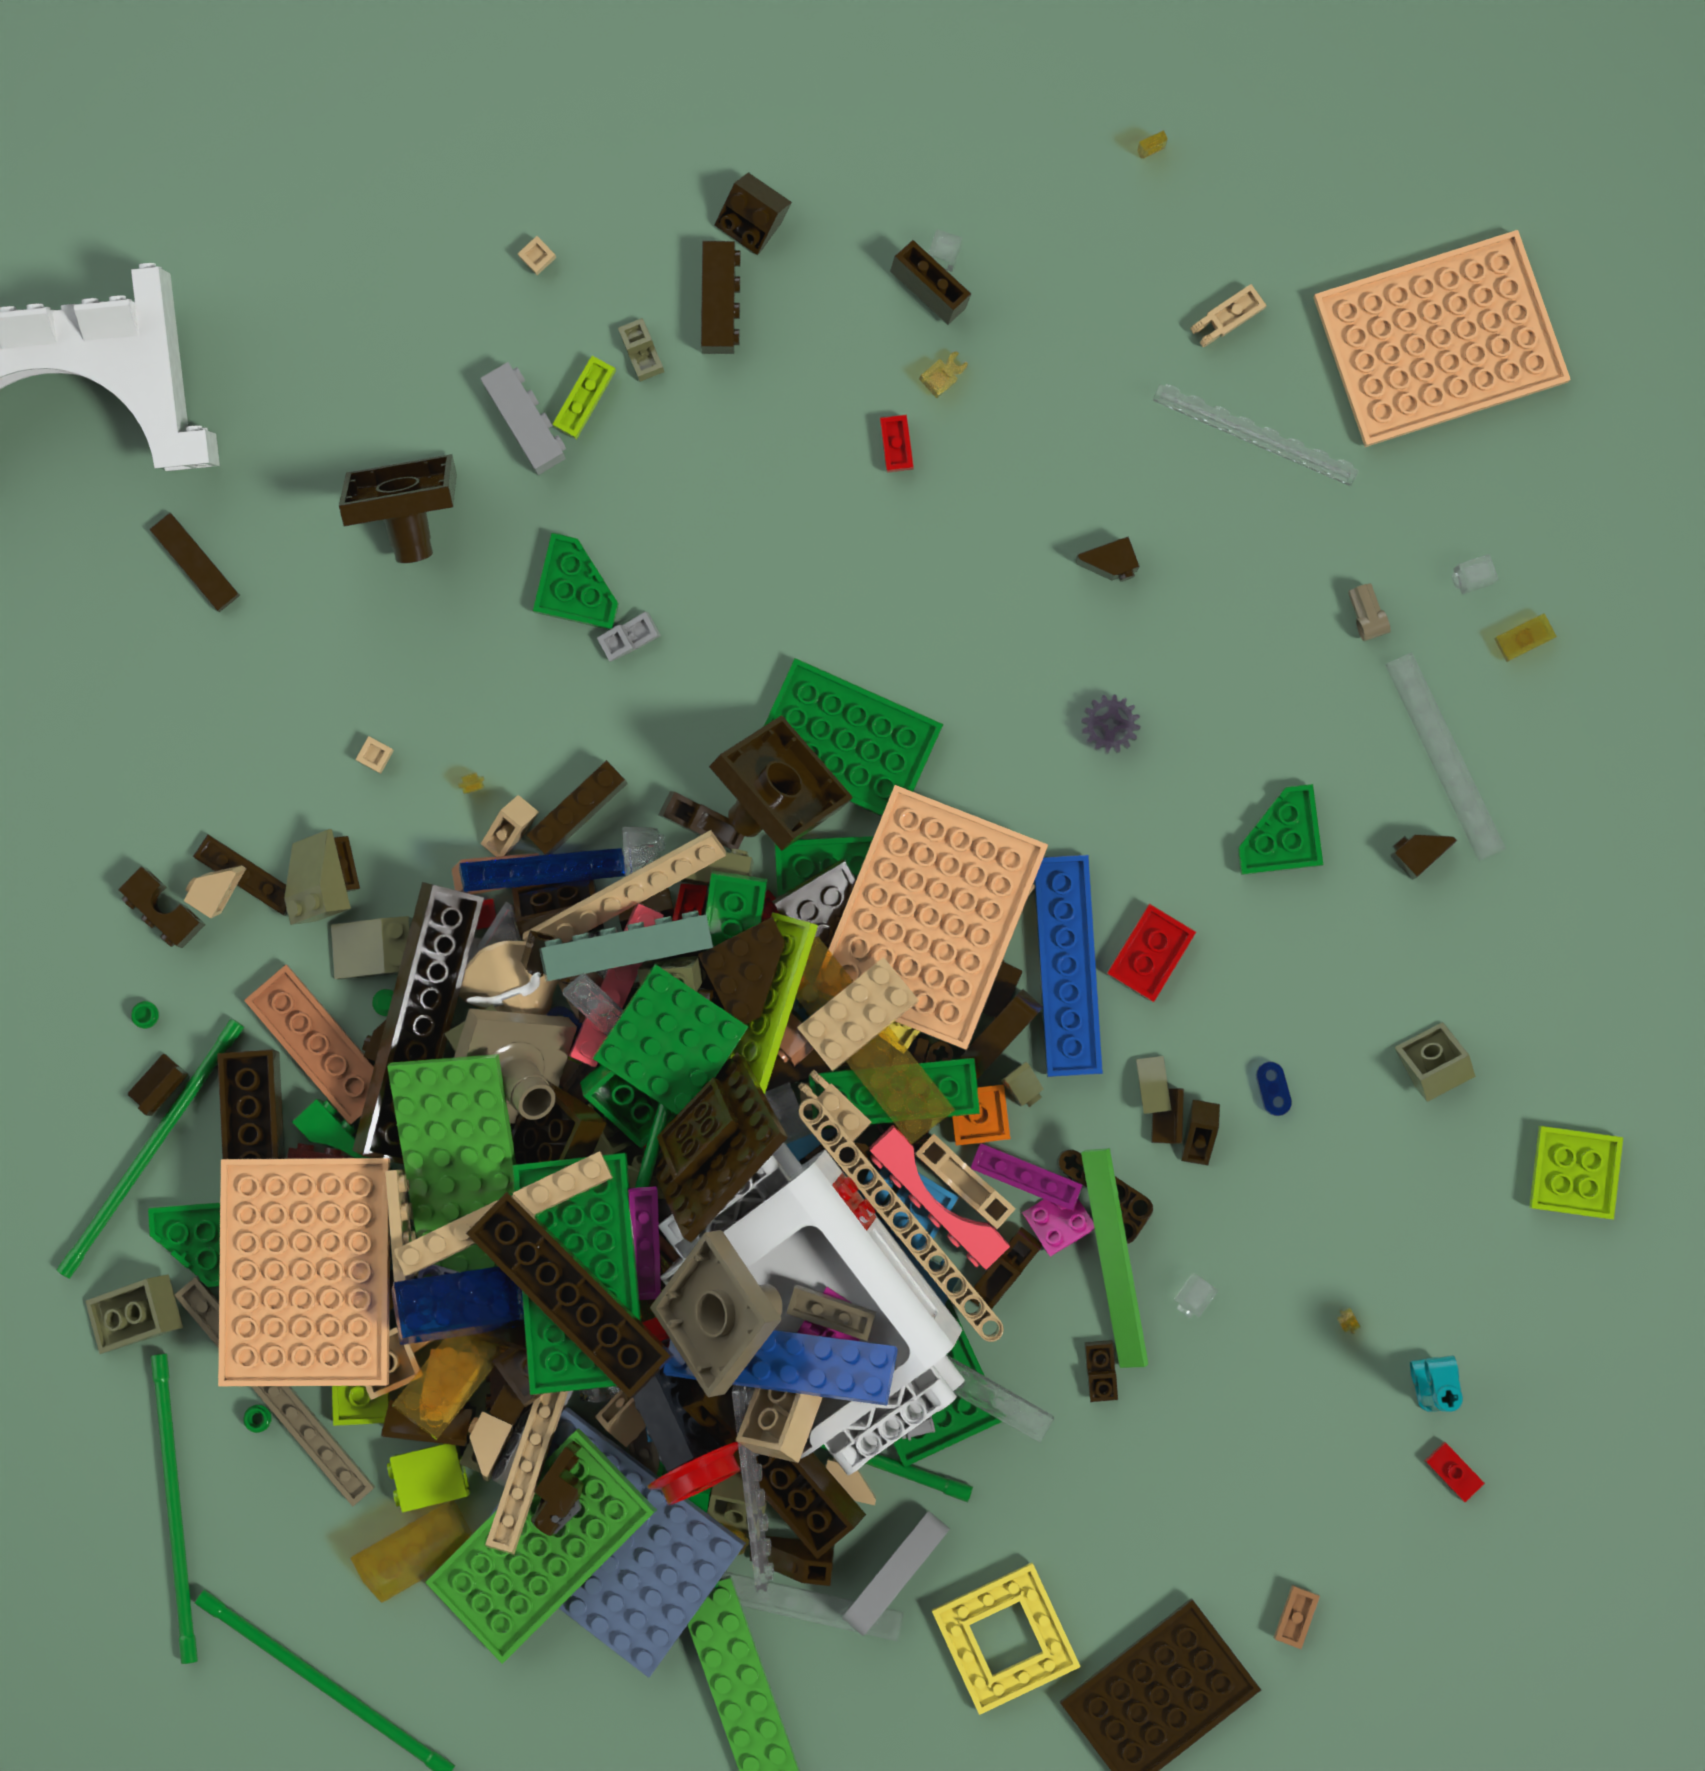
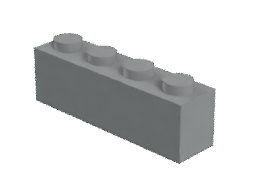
M509 362L480 378L537 475L566 459L562 452L566 449L559 435L553 437L549 428L552 427V424L545 412L539 414L535 406L539 402L532 390L526 392L521 384L525 382V379L518 367L512 369Z

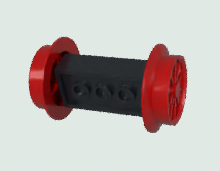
M653 1318L643 1322L669 1349L671 1339L658 1319ZM663 1367L633 1398L635 1407L645 1422L647 1433L653 1440L659 1453V1460L665 1466L666 1471L669 1472L651 1482L647 1488L661 1490L667 1504L672 1505L711 1488L738 1473L740 1468L733 1454L741 1444L734 1442L721 1447L719 1442L682 1408L691 1387L690 1379L667 1376L663 1372Z

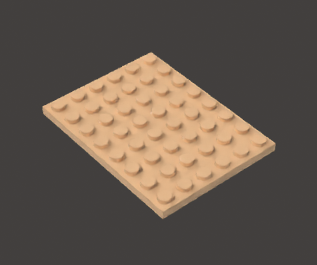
M1518 230L1315 294L1313 297L1365 447L1556 387L1571 380Z
M895 785L813 989L835 997L884 957L919 1000L918 1003L895 1020V1022L967 1050L1047 851L1048 844Z
M390 1158L221 1159L218 1386L389 1385L390 1224L385 1171H390Z

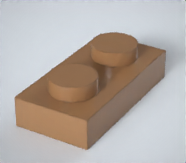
M1292 1585L1273 1638L1302 1649L1320 1596Z

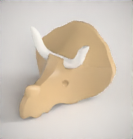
M502 941L481 949L466 965L459 996L465 1002L483 1010L493 1004L495 1009L501 1012L548 1015L552 1005L553 993L559 980L546 982L544 975L540 977V972L531 975L525 970L521 959L527 941Z

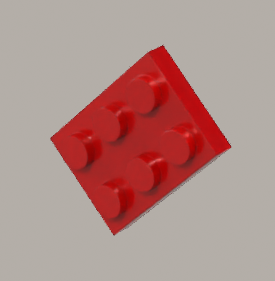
M1148 904L1108 970L1107 975L1154 1002L1196 934V931L1153 905Z

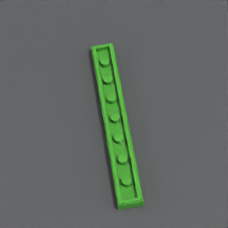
M1110 1148L1084 1150L1081 1152L1119 1366L1120 1368L1145 1367L1148 1365V1358Z

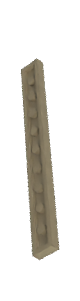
M194 1277L174 1296L219 1348V1301L204 1283L200 1281L199 1277ZM251 1386L352 1507L375 1488V1485L291 1386Z

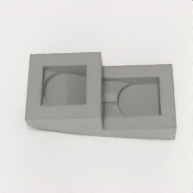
M644 612L624 625L619 624L597 637L608 660L611 662L646 645L661 635L650 614Z

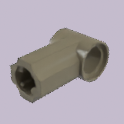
M1364 584L1349 590L1348 594L1357 616L1356 625L1361 639L1367 641L1390 633L1389 620L1384 610L1380 609L1372 584Z

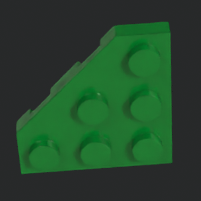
M551 533L533 612L603 629H613L619 604L578 538Z
M1313 784L1286 787L1237 848L1241 875L1324 865Z
M220 1203L148 1208L150 1237L166 1248L175 1259L191 1270L207 1287L219 1286Z

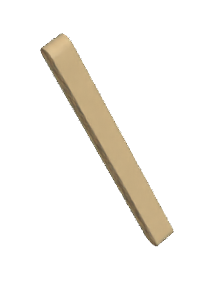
M814 1098L803 1100L799 1105L798 1112L800 1118L848 1177L855 1182L862 1194L981 1338L988 1342L1000 1339L1004 1331L1003 1324L825 1107ZM813 1103L819 1108V1114L814 1119H808L803 1114V1109L807 1104ZM832 1125L837 1129L836 1137L829 1141L824 1140L821 1136L823 1127ZM844 1147H851L855 1152L854 1158L849 1162H843L839 1158V1152ZM866 1168L872 1171L873 1176L870 1182L863 1184L857 1180V1174L861 1169ZM881 1190L890 1193V1201L885 1205H879L875 1202V1195ZM898 1212H904L908 1215V1221L902 1227L893 1224V1217ZM915 1234H923L926 1237L923 1247L914 1248L911 1245V1238ZM941 1256L944 1260L943 1266L938 1270L931 1269L929 1267L931 1257ZM952 1277L960 1278L962 1284L959 1290L949 1291L947 1289V1281ZM970 1299L979 1301V1308L974 1313L965 1311V1303ZM995 1321L997 1323L996 1331L989 1335L983 1333L982 1328L985 1322Z

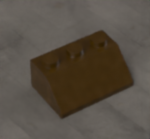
M592 869L512 888L516 924L522 941H524V932L597 893ZM602 923L587 932L604 928V924Z
M398 1394V1398H393L389 1401L381 1437L466 1446L469 1443L471 1434L468 1433V1429L476 1413V1407L469 1406V1401L464 1402L449 1423H429L420 1420V1401L414 1400L415 1395Z

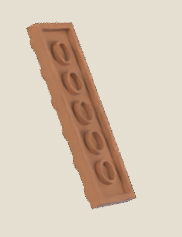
M285 965L244 1001L350 1125H353L362 1116L374 1065L368 1058L363 1057L364 1053L288 965Z

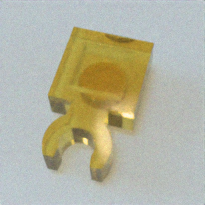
M957 351L949 356L946 365L939 359L919 378L936 398L957 382L958 378L954 374L963 373L968 366L967 362L961 366H957L954 363L959 354Z

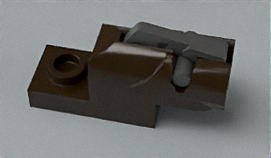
M573 1440L563 1449L534 1491L541 1497L535 1514L531 1518V1522L537 1529L548 1536L556 1534L581 1509L579 1498L582 1493L583 1482L570 1473L580 1459L577 1453L581 1446Z

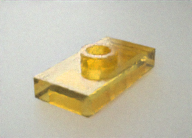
M1545 613L1494 639L1506 662L1555 639L1557 636Z

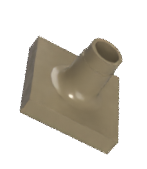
M469 1009L454 1058L499 1054L509 1122L516 1124L520 1114L526 1119H539L548 1114L554 1106L555 1093L547 1081L557 1087L559 1086L577 1027L568 1017Z
M717 1230L703 1234L650 1308L706 1395L713 1397L723 1395L728 1391L782 1320L780 1316L783 1306L777 1289L769 1284L759 1285L724 1232Z

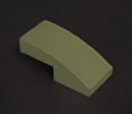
M643 318L618 328L640 382L664 372Z
M1164 1056L1136 1059L1143 1113L1170 1111L1171 1104Z

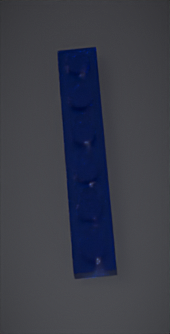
M622 848L465 862L459 864V873L463 892L624 877L627 873V867Z

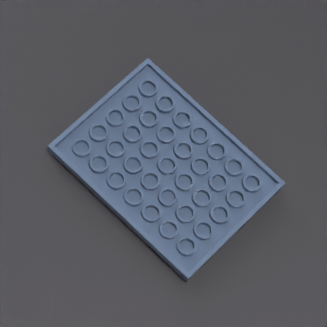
M567 1407L560 1415L546 1460L579 1428L657 1511L559 1609L650 1678L746 1543L689 1499L668 1505L661 1490L647 1488L651 1482L660 1478ZM498 1503V1505L496 1506V1508L493 1510V1512L491 1513V1515L498 1509L499 1503Z

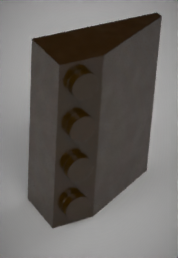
M547 1081L555 1093V1103L550 1112L542 1118L535 1120L526 1119L520 1114L512 1130L516 1165L589 1157L595 1150L606 1122L593 1108Z

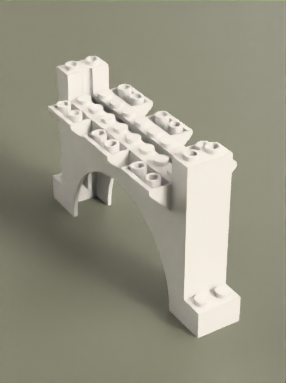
M155 263L139 264V269H131L135 302L132 299H126V296H111L108 302H99L97 298L82 299V304L62 305L61 310H51L50 307H44L43 304L26 305V310H16L14 306L0 307V390L18 380L42 374L62 373L89 378L116 395L135 416L148 440L154 468H165V471L220 466L216 433L210 432L208 428H202V426H188L171 275L163 270L162 267H156Z

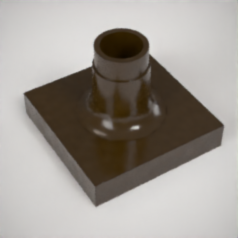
M453 454L347 472L339 502L343 526L384 520L396 562L413 563L429 558L433 554L430 542L431 535L426 512L452 508L454 506L457 472Z
M782 715L721 753L709 766L737 799L728 812V818L732 827L746 837H755L764 830L781 851L840 811L853 798Z

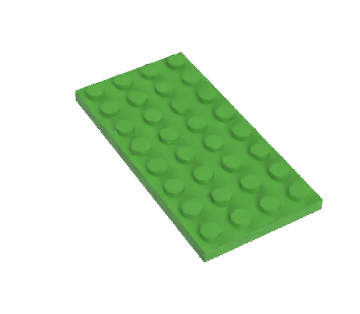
M499 1054L390 1063L387 1067L406 1179L409 1180L410 1190L408 1191L410 1202L412 1203L416 1238L418 1239L499 1200L506 1192L514 1193L513 1165H516ZM477 1244L434 1264L468 1275L504 1273ZM427 1274L423 1276V1279L436 1277L431 1274Z
M579 1428L545 1461L538 1485L563 1449L573 1440L581 1446L577 1453L580 1459L570 1471V1473L583 1482V1489L579 1498L581 1509L556 1534L548 1536L537 1529L531 1522V1518L535 1514L541 1497L535 1493L514 1555L489 1548L485 1545L497 1512L496 1510L425 1582L501 1664L657 1511Z

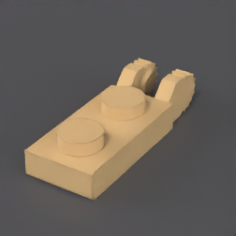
M1250 284L1208 312L1206 317L1194 324L1190 330L1195 334L1203 330L1210 323L1214 326L1216 330L1203 337L1200 341L1202 347H1206L1220 336L1222 338L1264 310L1267 305L1253 285Z
M813 1070L810 1075L817 1084L825 1088L823 1093L817 1097L812 1092V1089L803 1083L798 1088L809 1098L817 1099L854 1142L872 1122L833 1084L829 1085Z

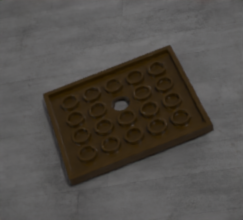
M738 1052L732 1058L726 1060L715 1077L722 1083L740 1124L734 1136L727 1139L718 1148L717 1153L711 1159H708L699 1168L697 1174L683 1186L673 1180L661 1148L654 1169V1174L682 1237L690 1243L696 1239L788 1138L748 1062Z

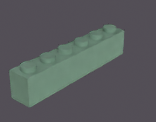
M698 911L682 914V920L672 921L671 916L654 919L655 925L645 927L644 922L627 925L628 931L617 933V929L614 927L600 930L601 936L590 938L589 933L572 936L573 942L562 944L561 938L545 941V947L539 949L545 981L713 948L707 915L699 916Z

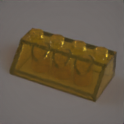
M455 1500L444 1502L360 1550L350 1559L363 1583L383 1603L435 1573L473 1533Z

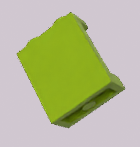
M440 1444L390 1457V1463H387V1470L390 1479L395 1480L397 1490L393 1491L394 1501L397 1507L401 1506L402 1513L467 1497L471 1494L465 1466L459 1464L462 1459L460 1446Z

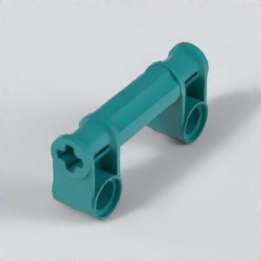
M1454 1355L1410 1361V1372L1415 1386L1417 1402L1423 1410L1428 1412H1453L1461 1407L1463 1396L1459 1382L1458 1365Z

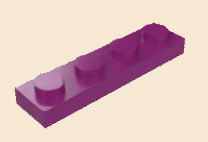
M980 1143L970 1167L972 1170L1072 1211L1083 1187L1078 1182Z
M657 1187L628 1188L639 1300L657 1299L661 1293Z

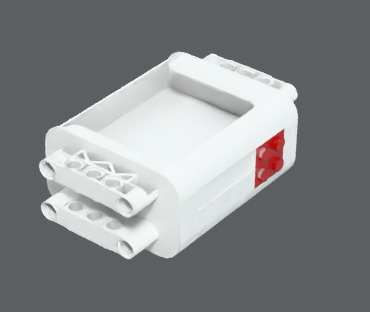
M783 1143L692 1243L682 1237L673 1214L658 1225L659 1229L681 1256L660 1277L665 1285L668 1284L705 1232L722 1230L759 1285H772L779 1292L783 1306L780 1316L782 1320L774 1330L797 1333L805 1321L786 1314L796 1284L823 1293L826 1287H829L851 1303L877 1312L868 1341L860 1339V1342L896 1346L898 1349L887 1406L823 1397L800 1459L824 1444L847 1475H851L868 1460L956 1399L957 1396L953 1391L965 1379L946 1354L954 1347L962 1332V1327L876 1216L872 1204L868 1200L863 1199L858 1192L855 1182L843 1173L826 1149L801 1165L786 1144ZM743 1386L752 1398L755 1388Z

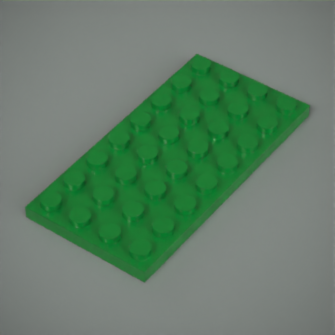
M627 1154L603 1155L613 1176L612 1179L577 1194L535 1216L641 1321L634 1236L629 1207ZM587 1157L513 1165L515 1192ZM522 1291L530 1395L617 1386Z

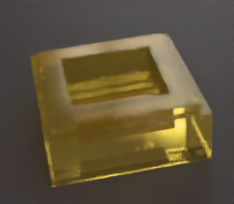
M1164 130L1139 142L1137 152L1140 158L1144 159L1165 149L1168 138Z

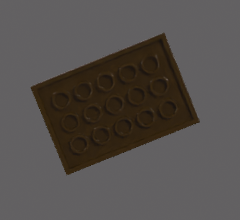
M1191 1598L1060 1700V1704L1111 1771H1160L1259 1693L1261 1688Z

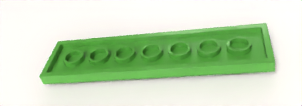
M730 1575L721 1578L718 1587H714L689 1622L688 1628L739 1771H800L732 1577Z

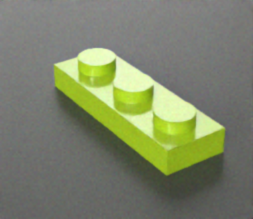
M591 356L552 426L577 440L615 374L616 369L602 360Z

